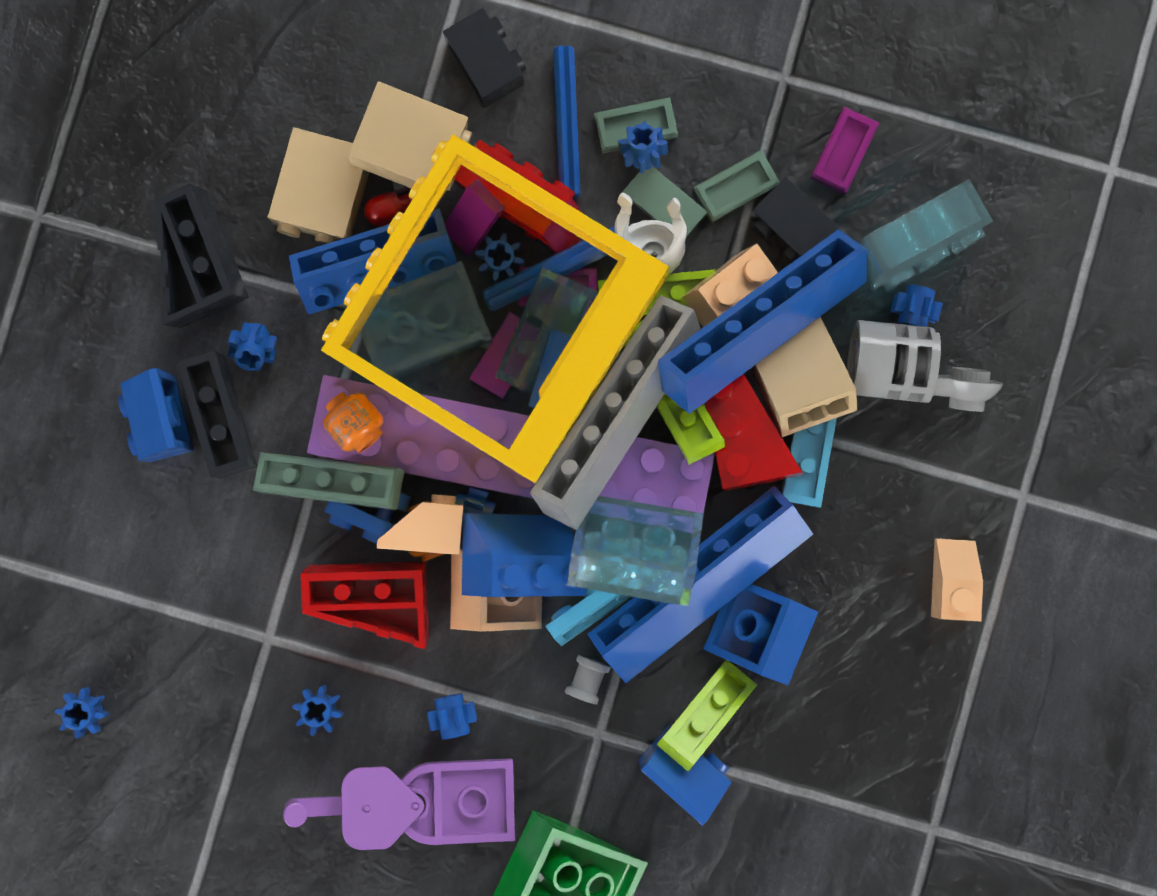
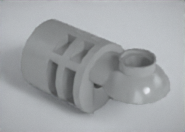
M856 320L852 329L846 369L856 388V396L929 403L933 396L950 397L948 406L950 408L983 412L985 402L994 397L1003 386L1002 382L990 380L991 372L986 370L952 367L951 375H940L941 339L940 333L935 332V329L932 327Z

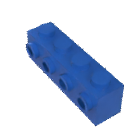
M440 209L433 211L386 290L459 268ZM389 225L289 255L293 281L308 315L343 304L351 287L355 283L361 285L369 272L365 269L369 257L377 247L383 249L391 236L387 233Z

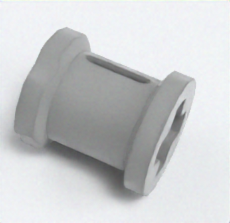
M578 655L576 659L579 663L571 686H566L565 693L597 705L599 701L597 693L604 674L609 673L611 666L592 658Z

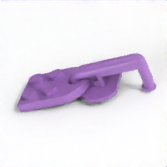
M513 759L427 762L415 766L401 779L392 770L384 766L359 767L351 770L343 779L342 796L291 798L285 803L283 810L284 822L290 827L301 826L307 817L342 815L343 837L349 846L357 850L387 849L403 833L419 843L428 845L515 841ZM416 793H418V794H420V795H422V796L424 797V799H425V807H424L423 799H422L419 795H417Z

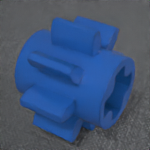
M646 121L634 127L627 126V139L618 140L619 151L624 154L625 167L633 165L641 173L654 166L660 168L659 155L668 154V143L663 140L662 128L654 129Z
M503 233L500 240L492 241L490 237L486 236L487 247L485 251H476V256L486 261V263L480 266L479 272L485 274L490 270L493 273V280L496 284L500 276H513L514 272L512 270L515 266H524V260L514 255L521 249L520 242L514 243L511 246L507 243L506 233ZM499 250H504L506 257L510 260L503 261L501 267H497L491 256H497Z
M907 285L905 293L898 292V294H895L890 312L899 314L897 324L927 327L928 322L935 324V321H939L943 303L934 301L936 291L919 285Z
M244 322L241 333L231 330L227 343L230 345L227 356L228 358H234L235 363L241 369L261 371L264 361L270 364L274 362L277 351L275 349L277 337L270 336V332L263 324H248Z
M470 486L468 494L457 493L455 504L463 505V513L494 514L496 508L495 502L487 500L489 496L488 491ZM462 517V529H461V532H462V533H463V517Z
M326 685L320 686L316 695H313L312 691L306 688L302 691L306 701L304 703H295L292 706L295 710L300 711L301 718L296 722V726L304 723L310 726L311 736H314L322 725L330 733L334 730L331 719L333 717L340 718L344 715V712L341 710H336L335 702L340 699V694L333 697L327 695ZM323 703L327 708L322 713L323 717L321 715L313 717L310 711L315 707L314 704L319 705Z
M89 687L80 689L78 698L72 692L65 693L63 698L67 704L63 708L55 710L56 714L61 715L63 721L59 729L61 731L68 728L75 730V739L84 737L86 727L93 734L100 732L101 727L97 722L101 718L109 716V712L103 711L101 705L105 696L102 695L96 698L90 696ZM81 706L82 711L88 712V718L83 719V715L77 714V707Z
M463 693L434 699L435 709L427 712L430 731L440 730L441 739H450L471 733L469 723L476 722L477 720L474 701L465 703Z

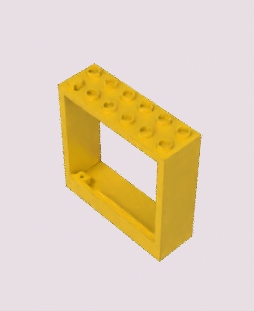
M452 134L448 142L442 140L434 150L430 160L434 165L426 178L420 176L411 188L409 198L412 201L405 213L398 212L392 219L387 229V233L391 236L383 249L377 247L369 257L365 269L369 272L361 285L355 283L347 293L343 303L347 308L339 321L334 319L327 326L322 336L325 344L321 351L530 481L537 483L593 398L669 275V266ZM461 165L618 261L540 387V400L510 449L349 350Z

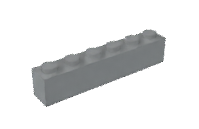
M661 295L658 297L531 490L530 494L543 514L575 530L578 529L665 394L662 391L658 360L701 329L694 309Z

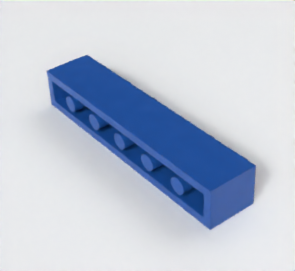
M839 229L660 358L658 365L662 391L690 414L866 283L867 249Z
M773 486L587 635L601 656L621 679L627 683L811 537L813 533L793 504Z

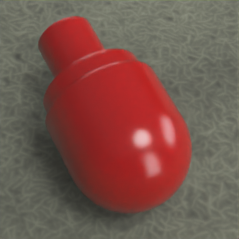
M388 191L372 197L364 208L366 220L375 227L389 225L398 212L404 214L403 211L408 208L412 201L409 198L410 192L397 196L395 191L391 193Z

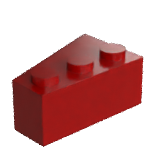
M478 140L474 146L582 213L572 199L575 193L560 181L555 180L553 184L543 179L544 174L538 168L526 161L521 166L513 161L514 156L511 152L497 143L491 147ZM461 165L454 181L464 192L471 183L476 180L480 181L504 206L505 209L499 217L503 220L508 219L525 230L524 235L533 241L538 238L549 245L555 253L554 255L578 244L580 241V237Z
M744 374L705 402L706 410L725 443L724 448L715 452L722 487L725 491L804 475Z
M426 561L308 565L302 571V614L350 628L354 626L377 633V636L388 639L389 637L412 643L415 647L426 649L429 641Z

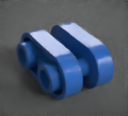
M400 492L397 509L407 512L413 498ZM328 501L324 510L331 515L328 522L349 531L353 525L364 529L361 537L377 543L379 538L396 525L390 522L394 513L392 509L378 508L376 514L373 515L358 508L357 505Z

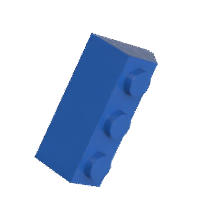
M463 513L462 595L481 597L586 596L587 555L567 525L547 515Z

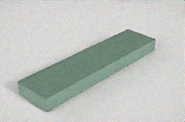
M260 452L253 491L397 510L404 470L395 467Z

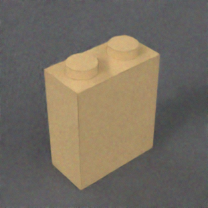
M378 81L348 154L350 164L412 188L420 176L426 178L434 165L430 161L432 154L442 140L448 142L451 135L454 134L465 142H470L472 132L466 130L468 117ZM455 177L453 178V180L451 181L450 185L448 186V188H447L448 191H450V189H451V187H452V185H453V182H454V180H455Z
M293 127L268 214V219L278 226L277 232L296 238L300 237L301 232L315 236V242L322 245L352 236L370 173L350 164L348 154L353 143Z
M821 317L817 318L751 368L782 437L857 411L856 388Z

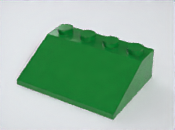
M532 811L493 896H633L648 863L565 822Z

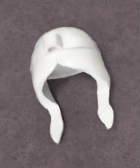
M624 192L621 193L617 200L621 210L615 220V233L651 256L656 255V259L669 266L670 274L680 265L685 253L687 227L680 213V202L673 198L667 205V211L671 217L672 224L658 220H643L629 226L632 199Z

